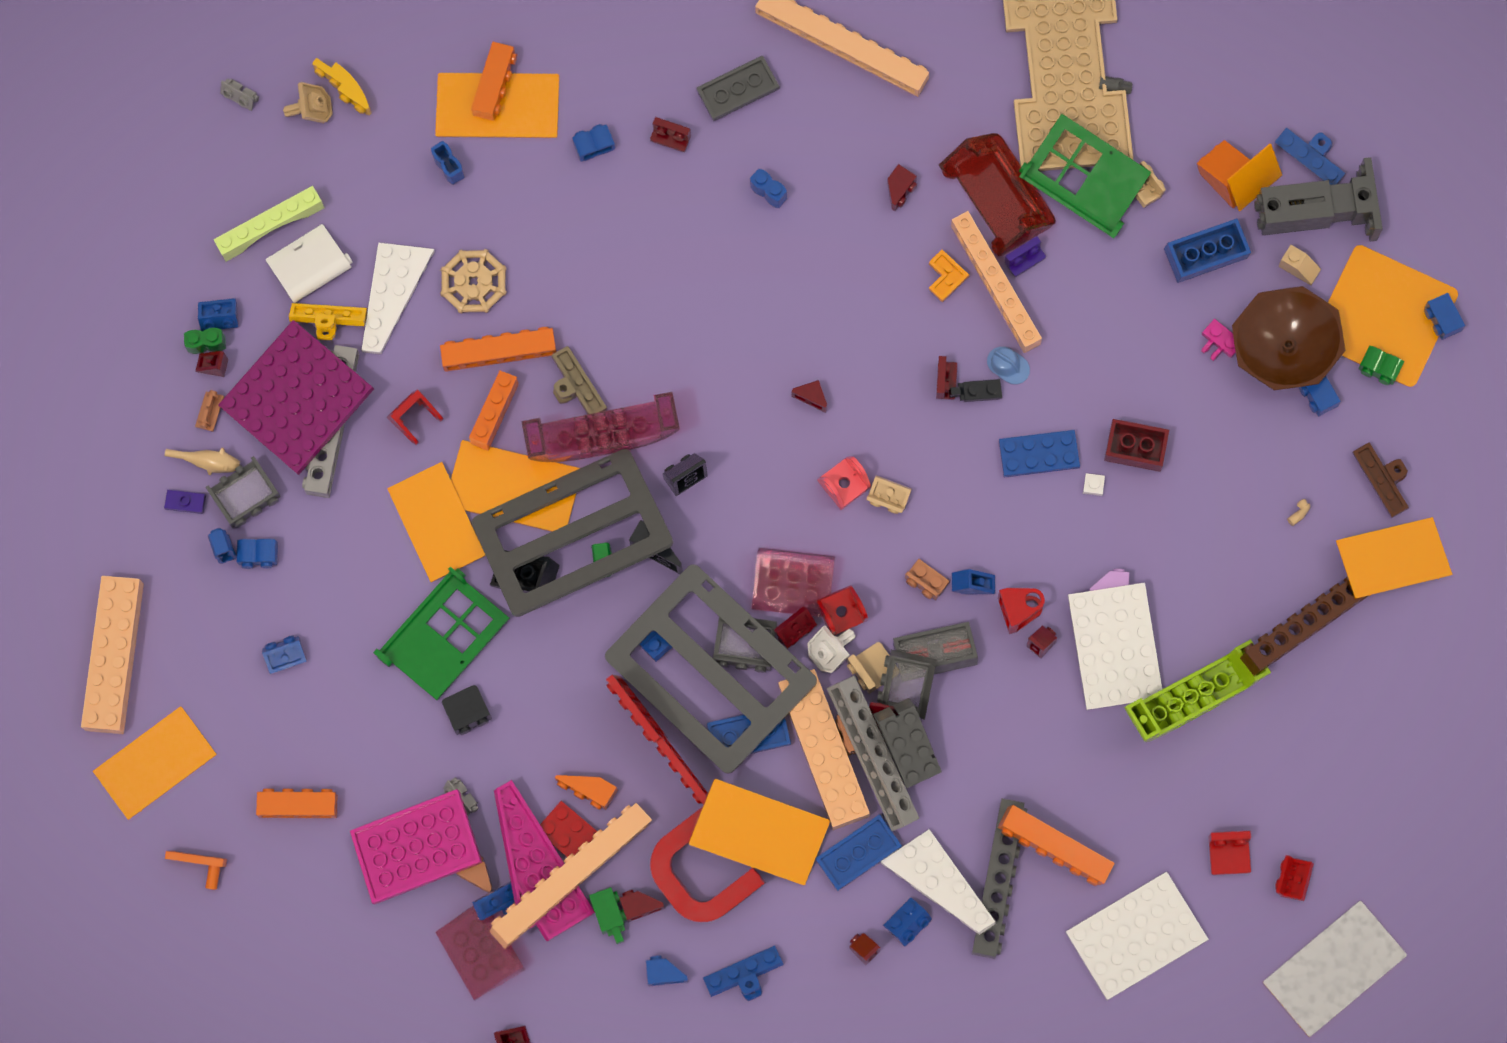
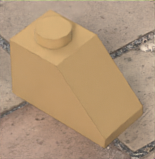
M1293 245L1289 246L1278 266L1309 285L1313 284L1321 271L1308 254Z

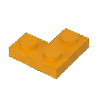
M943 250L929 261V265L940 275L929 287V290L943 302L969 277V274Z

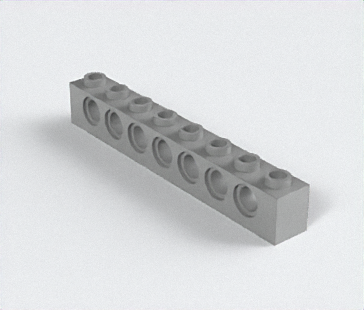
M335 345L334 351L331 350V352L356 373L360 355L358 349ZM345 423L306 466L308 475L303 479L302 488H305L304 490L307 495L330 498ZM321 454H327V458L324 461L318 460ZM318 472H322V473H323V477H322V478H320V479H315V478H314V476H315L316 473H318Z
M855 676L828 687L829 695L891 831L918 820L919 816Z

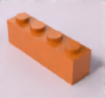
M492 41L471 107L473 116L494 121L495 116L499 115L501 98L504 99L506 95L505 85L507 81H510L512 75L510 69L517 60V54H515L513 46Z
M499 370L469 436L472 445L489 451L519 385L516 376Z
M263 789V792H257L256 815L259 818H337L338 795L332 789H321V792H313V789H301V792H294V789H282V792H274V789Z

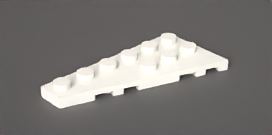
M378 243L362 352L382 354L396 323L400 319L401 313L406 308L422 273L435 252L434 249Z

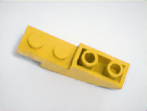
M318 58L313 61L314 72L321 78L326 77L332 86L338 88L339 98L344 103H351L354 105V109L361 114L365 113L368 116L371 114L362 89L342 66L335 62L332 67H329Z

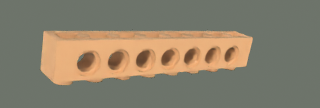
M967 211L951 220V228L1022 351L1026 353L1041 345L1042 338L970 213Z

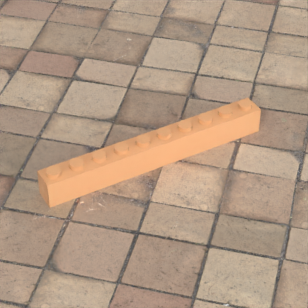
M759 0L755 6L756 14L917 97H919L929 79V72L925 67L921 65L916 66L908 58L899 57L892 50L879 47L875 41H868L862 38L859 33L846 30L842 24H835L826 16H819L813 13L812 9L798 5L795 0Z
M637 803L632 807L630 805L626 806L621 811L622 815L618 819L616 817L612 818L606 824L608 827L604 831L598 830L592 836L594 839L590 843L587 841L578 848L579 852L575 856L573 854L569 855L564 860L565 864L561 868L559 866L555 867L549 873L551 876L547 880L541 879L535 885L536 889L532 893L527 891L520 898L522 901L518 905L512 904L506 910L507 914L504 917L498 916L491 923L492 927L489 932L504 949L510 946L649 826L652 819Z

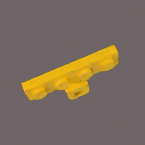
M292 303L289 322L294 320L295 322L315 323L317 339L332 340L336 334V325L365 326L367 308Z

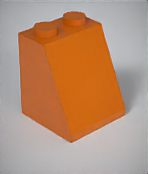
M1223 140L1206 156H1203L1197 162L1200 175L1234 209L1236 203L1227 179L1250 161V159Z

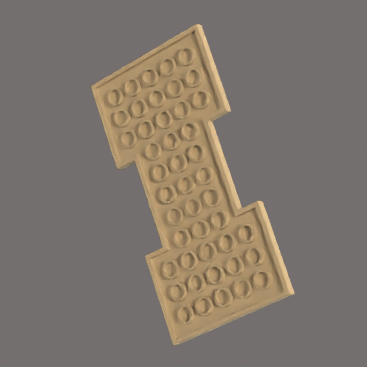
M1003 0L1006 32L1025 31L1032 98L1015 99L1013 102L1020 168L1024 162L1028 164L1061 113L1133 160L1126 90L1107 92L1105 84H1102L1101 90L1099 89L1100 76L1106 80L1099 24L1117 23L1115 0ZM1065 129L1053 146V149L1070 159L1082 140ZM1085 143L1073 162L1080 167H1093L1100 159L1102 153ZM1050 151L1038 171L1064 169L1067 162Z

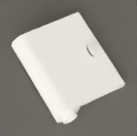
M323 224L265 259L293 303H296L352 268L350 264L353 263L347 253H342Z

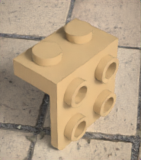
M880 642L875 643L857 656L853 654L847 658L848 665L846 666L852 675L855 674L858 677V684L863 691L867 690L869 694L882 686L880 685L882 673L886 674L887 672L884 662L886 655H890ZM896 664L892 679L900 673Z

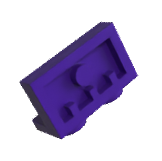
M1038 236L1005 256V264L1014 277H1017L1046 258V255L1040 248L1041 241Z

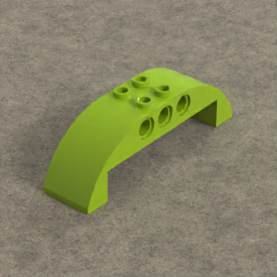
M1251 639L1235 647L1226 656L1143 700L1140 698L1125 706V711L1143 741L1150 742L1172 732L1232 699L1269 675L1271 672L1267 667L1256 676H1253L1240 659L1245 653L1243 649L1253 643Z

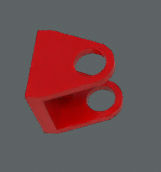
M419 390L413 391L387 416L390 422L414 445H417L419 442L403 425L404 421L400 417L415 402L420 406L423 405L438 421L441 422L443 420V417Z
M851 585L816 600L826 627L833 635L864 623L868 619L863 603ZM839 606L846 607V613L842 616L836 614V609Z
M1004 588L999 590L997 598L1009 634L1018 632L1039 617L1045 602L1043 593L1035 588ZM1030 593H1036L1037 595H1039L1040 599H1038L1035 596L1027 595ZM1032 600L1035 601L1038 604V606L1029 607L1026 604V602Z

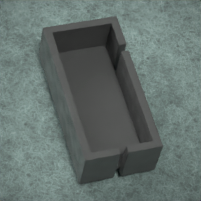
M907 698L893 705L899 714L898 716H895L890 707L873 715L905 787L909 788L942 771L915 705Z

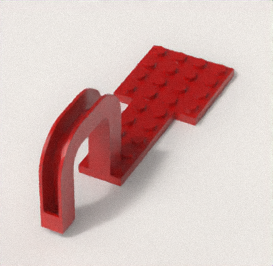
M609 676L606 679L608 689L612 694H617L620 697L618 702L625 710H630L633 714L630 716L637 726H642L644 729L642 733L646 739L658 744L656 749L662 757L667 756L670 760L668 763L670 768L675 773H680L682 776L680 780L683 785L693 790L694 794L692 796L696 802L704 805L708 792L668 741L667 735L622 676ZM703 806L660 839L652 852L650 860L651 874L656 885L680 915L695 922H709L722 917L766 883L757 870L752 868L710 901H698L690 894L674 873L672 859L680 849L689 843Z

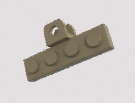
M566 346L552 354V359L564 376L553 386V394L558 402L564 404L577 397L590 419L606 411V405L570 348Z

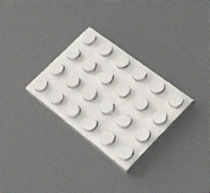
M1145 583L1069 594L1068 601L1086 710L1132 703L1140 698L1143 700L1162 690Z
M1167 872L1065 932L1106 1000H1109L1209 940Z

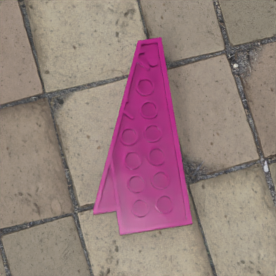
M510 780L496 788L494 795L514 901L518 905L522 901L520 898L527 891L532 893L536 889L535 885L541 879L547 880L551 876L549 873L557 866L561 868L564 862L515 784ZM578 886L532 927L537 926L546 942L591 916L595 911Z

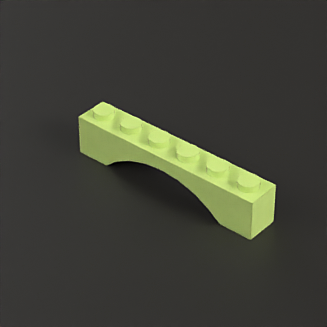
M311 186L213 240L227 262L243 253L250 245L269 232L290 222L307 218L324 209V205L314 187Z

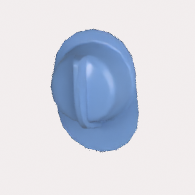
M1008 347L994 348L987 357L989 369L1010 384L1023 383L1030 374L1028 362Z

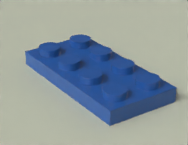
M1075 430L999 439L1004 478L1080 468Z
M745 715L707 723L708 731L725 747H730L751 725V721ZM785 718L751 754L791 745Z
M879 814L816 857L815 860L836 890L839 891L880 863V861L899 850L902 845Z

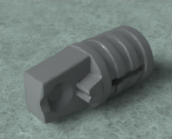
M1100 76V90L1102 89V84H1105L1107 92L1126 90V94H1131L1132 82L1105 76L1106 80H1104Z

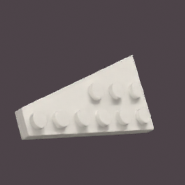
M927 830L880 861L883 866L889 868L900 878H903L912 887L933 902L939 904L944 910L957 917L979 935L996 924L930 830Z

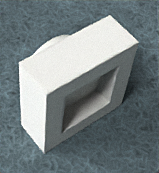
M1086 473L1083 494L1102 496L1105 476Z

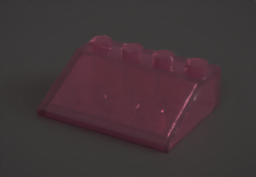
M759 548L756 560L752 609L794 614L804 606L811 616L822 617L816 600L831 594L835 556Z
M473 906L435 933L473 999L476 1000L525 971V968L512 945L504 949L489 932L492 927L491 923L496 919L494 914L484 920H479Z

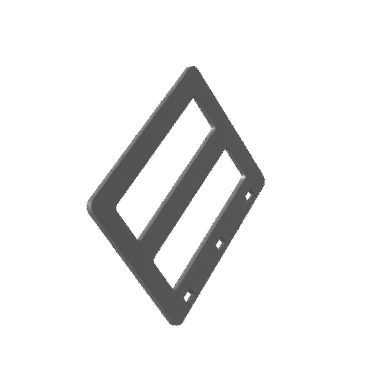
M628 449L619 450L479 514L472 519V526L508 607L515 617L523 616L658 554L673 545V538ZM611 461V465L601 469L600 465ZM616 474L622 475L630 492L629 497L509 552L504 551L496 533L498 528ZM557 486L558 489L547 494L546 490ZM503 510L504 514L493 518V514ZM636 513L641 515L650 533L649 537L528 593L522 591L514 573L516 568Z
M697 565L688 566L605 653L606 661L717 767L727 774L732 773L817 683L816 676ZM705 580L714 587L710 592L702 586ZM690 592L696 594L789 682L788 687L768 707H764L669 618V613ZM748 621L757 628L753 632L745 626ZM652 631L657 632L751 721V725L730 747H725L631 658V653ZM791 661L800 668L796 673L788 667Z

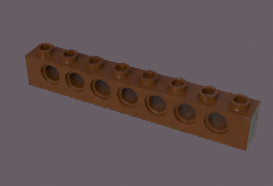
M1347 576L1343 580L1344 583L1342 585L1337 583L1331 587L1329 594L1325 595L1323 593L1315 599L1316 603L1305 605L1299 615L1296 613L1292 614L1286 619V624L1282 625L1280 623L1272 629L1273 633L1262 635L1256 645L1251 643L1243 649L1245 653L1240 659L1253 676H1256L1368 596L1355 599ZM1332 599L1335 600L1338 603V605L1334 604ZM1318 609L1321 610L1324 615L1320 614L1318 612ZM1303 619L1307 620L1309 622V625H1307L1303 621ZM1289 629L1293 630L1295 635L1291 634ZM1274 639L1278 640L1281 645H1278ZM1260 649L1264 650L1266 652V655H1263L1260 652Z

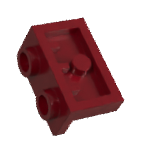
M655 117L650 141L685 152L691 138L690 128Z
M939 356L936 399L954 400L955 398H949L948 390L956 387L957 363L946 362L947 356Z
M803 606L776 627L774 632L779 637L780 643L788 649L796 644L805 634L811 632L817 626V623L807 608Z

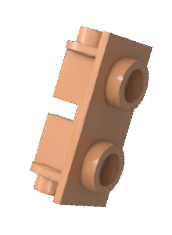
M213 390L205 392L195 427L214 431L221 408L218 404L224 399L223 395H219Z

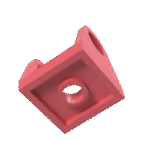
M852 456L846 457L817 479L840 510L871 488L866 471L858 460ZM847 479L850 485L847 488H842L839 485V481Z

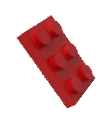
M562 801L557 804L540 824L552 845L566 857L571 854L575 856L579 852L578 848L586 841L590 843L594 839L592 836L597 832Z

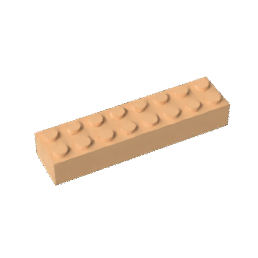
M101 576L81 728L85 731L124 734L144 583L140 579Z
M815 669L810 671L817 679L815 687L789 713V716L830 820L833 830L866 819L870 817V813ZM787 680L778 682L781 693L789 685Z

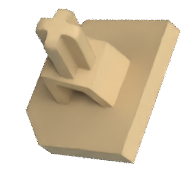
M304 82L298 83L300 99L296 104L285 106L283 109L284 115L290 117L302 114V119L319 123L327 122L333 114L331 98L321 86Z

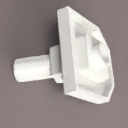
M823 626L807 643L808 656L820 671L832 673L848 658L849 653L844 649V646L854 640L856 636L852 630L848 629L837 637L826 626Z

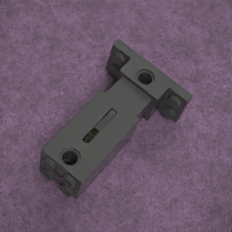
M1371 157L1363 158L1361 165H1359V170L1356 171V177L1351 178L1349 183L1330 185L1329 180L1264 187L1260 189L1257 201H1254L1255 211L1259 212L1257 226L1258 230H1261L1262 236L1330 228L1331 223L1351 221L1352 225L1366 224L1365 234L1369 236V241L1371 242L1378 240L1383 229Z

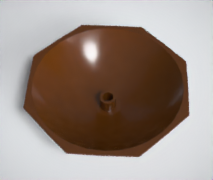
M1303 286L1258 293L1232 325L1238 367L1274 391L1319 384L1346 351L1339 310Z

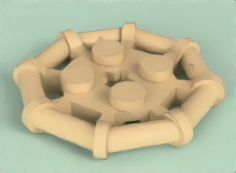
M487 249L458 250V253L440 269V295L445 297L458 310V313H487L507 293L505 290V271L507 268L494 258ZM466 258H480V261L478 263L474 261L468 263ZM462 260L464 265L457 272L453 271L452 269ZM486 260L495 268L494 270L490 271L484 266ZM449 276L454 277V287L449 288ZM494 276H498V287L492 284ZM477 278L478 284L469 285L470 279ZM491 291L494 292V294L485 302L484 298ZM457 292L463 300L460 302L452 294ZM471 300L480 301V304L467 305L468 301Z

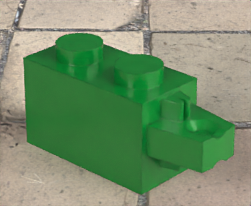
M610 887L589 895L602 934L614 935L616 944L623 943L624 939L621 932L625 931L624 921H627L624 910H619L617 903L621 901L617 891L613 892Z

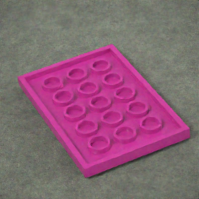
M458 789L350 831L367 889L374 905L483 863Z

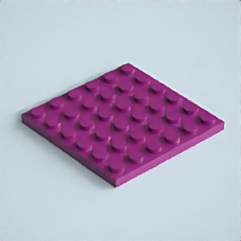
M292 320L218 406L299 475L371 394L374 388L297 322Z

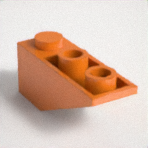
M556 775L554 777L559 787L564 790L568 788L573 790V795L581 800H584V798L591 801L590 805L598 810L601 808L606 810L618 791L616 786L601 777Z

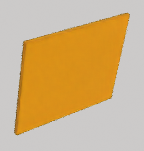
M1271 143L1227 179L1239 212L1257 197L1261 188L1271 186L1282 176Z

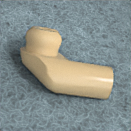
M1306 499L1300 500L1297 503L1300 509L1287 518L1291 526L1301 521L1309 511L1310 503H1307Z

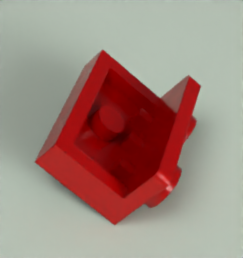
M1286 855L1285 860L1281 862V875L1275 885L1276 893L1284 898L1304 902L1314 864Z

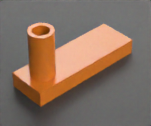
M166 851L165 859L209 865L205 888L217 890L220 867H226L227 859L176 851Z

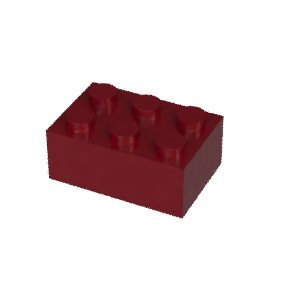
M1112 419L1104 461L1161 472L1169 430Z

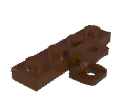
M1370 442L1352 452L1391 518L1409 509L1395 485L1407 476L1408 470L1402 460L1396 459L1383 465ZM1399 469L1401 472L1397 473L1394 470Z

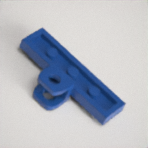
M1286 127L1275 141L1279 147L1323 181L1329 180L1330 185L1338 184L1346 174L1325 158V155L1332 147V141L1322 132L1317 133L1307 144ZM1320 141H1325L1323 146L1319 145Z
M511 882L472 902L479 920H484L501 910L504 916L507 914L506 910L515 903Z
M773 946L705 976L703 980L711 997L739 985L744 998L750 1001L762 995V989L757 977L782 966L783 962L776 947Z

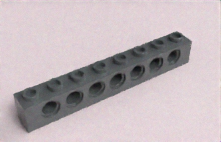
M1001 799L982 897V904L989 913H996L999 919L995 922V925L982 934H975L972 955L995 959L996 954L1000 955L1002 943H999L1000 935L1004 936L1006 924L1002 923L1003 916L1008 915L1009 904H1006L1007 896L1011 897L1013 885L1009 884L1011 877L1015 878L1017 866H1013L1014 858L1019 857L1020 847L1017 846L1018 839L1013 836V843L1005 845L1002 842V838L1005 835L997 827L1007 808L1011 805L1027 813V809L1024 808L1025 803ZM1006 855L1009 858V863L1001 864L998 860L999 856ZM1002 874L1005 876L1006 881L999 884L995 881V876ZM998 893L1001 895L1002 901L995 903L992 901L991 896ZM992 932L995 939L988 942L984 939V934Z

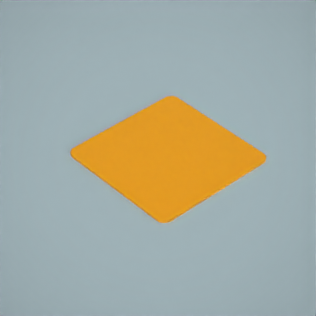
M1356 246L1328 301L1329 304L1339 310L1346 350L1342 356L1361 364L1369 345L1376 347L1404 361L1395 381L1408 387L1414 386L1439 337L1433 330L1434 324L1431 319H1428L1425 315V305L1428 301L1446 293H1449L1453 303H1455L1458 291L1454 287L1365 246Z

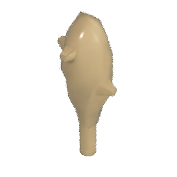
M221 448L220 451L201 450L196 452L165 450V456L183 459L199 468L206 469L208 475L212 473L234 472L240 466V461L226 453L224 448Z

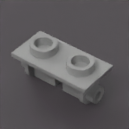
M227 78L225 81L222 80L220 94L252 111L253 102L256 103L259 99L257 93L247 87L241 91L243 85L233 79L229 80Z
M455 777L450 781L447 780L443 787L444 793L458 789L467 816H469L471 811L473 813L479 809L478 803L470 793L463 796L467 789L460 779L457 780Z

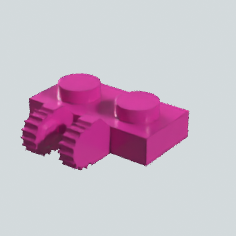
M1214 319L1202 332V335L1209 341L1201 351L1203 353L1207 352L1214 344L1218 349L1212 353L1211 360L1214 361L1222 351L1232 358L1236 353L1233 333Z

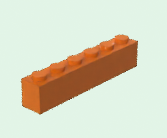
M540 327L536 331L521 330L516 334L506 332L496 337L486 335L482 339L476 340L474 338H466L463 342L456 343L455 341H447L440 345L442 365L445 372L547 357L557 352L553 328Z
M1014 805L1007 808L997 827L1002 830L1001 833L1010 838L1013 836L1019 840L1018 842L1025 847L1031 846L1036 849L1035 852L1040 856L1052 858L1054 864L1061 867L1064 865L1070 869V873L1087 878L1086 881L1093 886L1104 884L1115 864Z

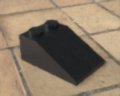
M695 453L692 455L688 454L680 460V463L675 466L672 464L664 470L663 478L675 496L683 493L708 476L706 461Z
M639 521L629 539L630 545L649 537L650 533L644 521ZM671 548L649 557L678 574L683 572L682 564Z
M542 556L516 568L514 573L522 591L528 593L554 581L560 565L550 557ZM493 573L490 586L500 589Z

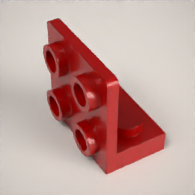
M1250 831L1210 833L1208 837L1212 875L1246 874L1251 872Z

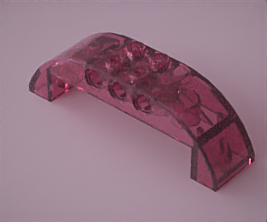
M673 392L654 395V402L542 423L540 418L521 421L528 459L539 462L574 461L612 454L622 449H636L661 441L680 429Z

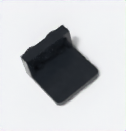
M472 685L442 700V705L456 735H464L470 732L472 728L483 726L492 719L476 685Z

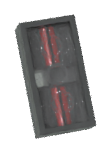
M969 622L893 638V646L896 651L937 659L934 674L978 665V655ZM898 663L902 682L925 677L926 668Z

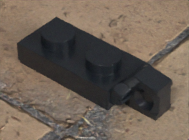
M1000 379L958 383V387H952L948 390L949 398L960 397V401L964 402L1002 399Z

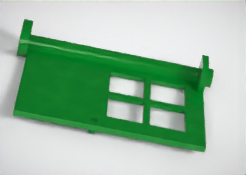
M1062 113L1028 164L1024 162L1019 170L1021 173L1020 178L1093 224L1113 239L1124 225V222L1120 219L1151 174V171ZM1065 129L1082 140L1070 159L1053 149V146ZM1085 143L1102 153L1091 172L1073 162ZM1050 151L1067 162L1056 181L1038 171ZM1070 165L1088 176L1076 195L1058 184Z
M452 567L448 568L449 573L380 650L376 649L373 652L386 666L390 667L394 664L435 700H438L510 619L468 584L464 579L466 575L458 568L454 570ZM456 590L473 602L460 618L443 605ZM476 606L493 619L480 635L463 622ZM440 608L457 621L443 637L427 624ZM459 625L476 637L463 654L447 641L448 637Z

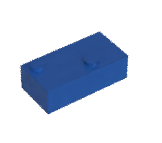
M1238 219L1168 242L1164 248L1177 283L1245 260L1251 254Z

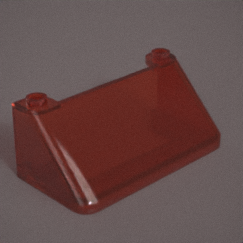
M991 133L966 138L939 164L945 177L958 179L996 237L991 244L992 250L998 257L1007 254L1055 224L1056 219L1035 186L1019 177L1021 175L1019 172L1021 168L1020 163L1000 135Z

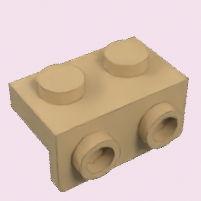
M1142 161L1140 165L1151 171V174L1137 193L1136 199L1145 208L1162 197L1165 187L1163 182L1155 176L1151 166Z
M876 475L866 500L870 501V504L873 506L888 508V511L891 513H902L905 510L912 488Z

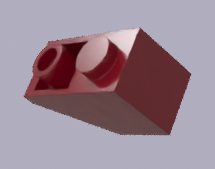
M899 164L887 179L891 207L894 211L904 205L907 200L905 198L909 192L912 193L917 187V176Z

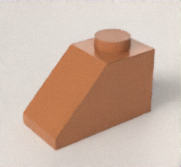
M485 862L456 873L457 876L487 893L493 891Z

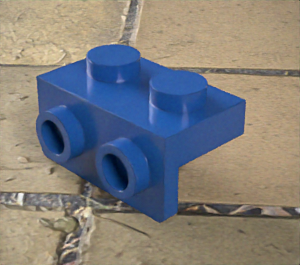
M910 898L883 926L903 946H906L914 940L915 936L922 929L928 926L932 918L922 906Z

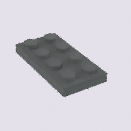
M762 55L697 87L696 90L712 120L715 121L780 89V86Z

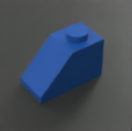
M971 569L952 572V592L961 594H995V575Z
M652 956L650 960H646L649 986L688 982V977L666 958L662 959V956Z

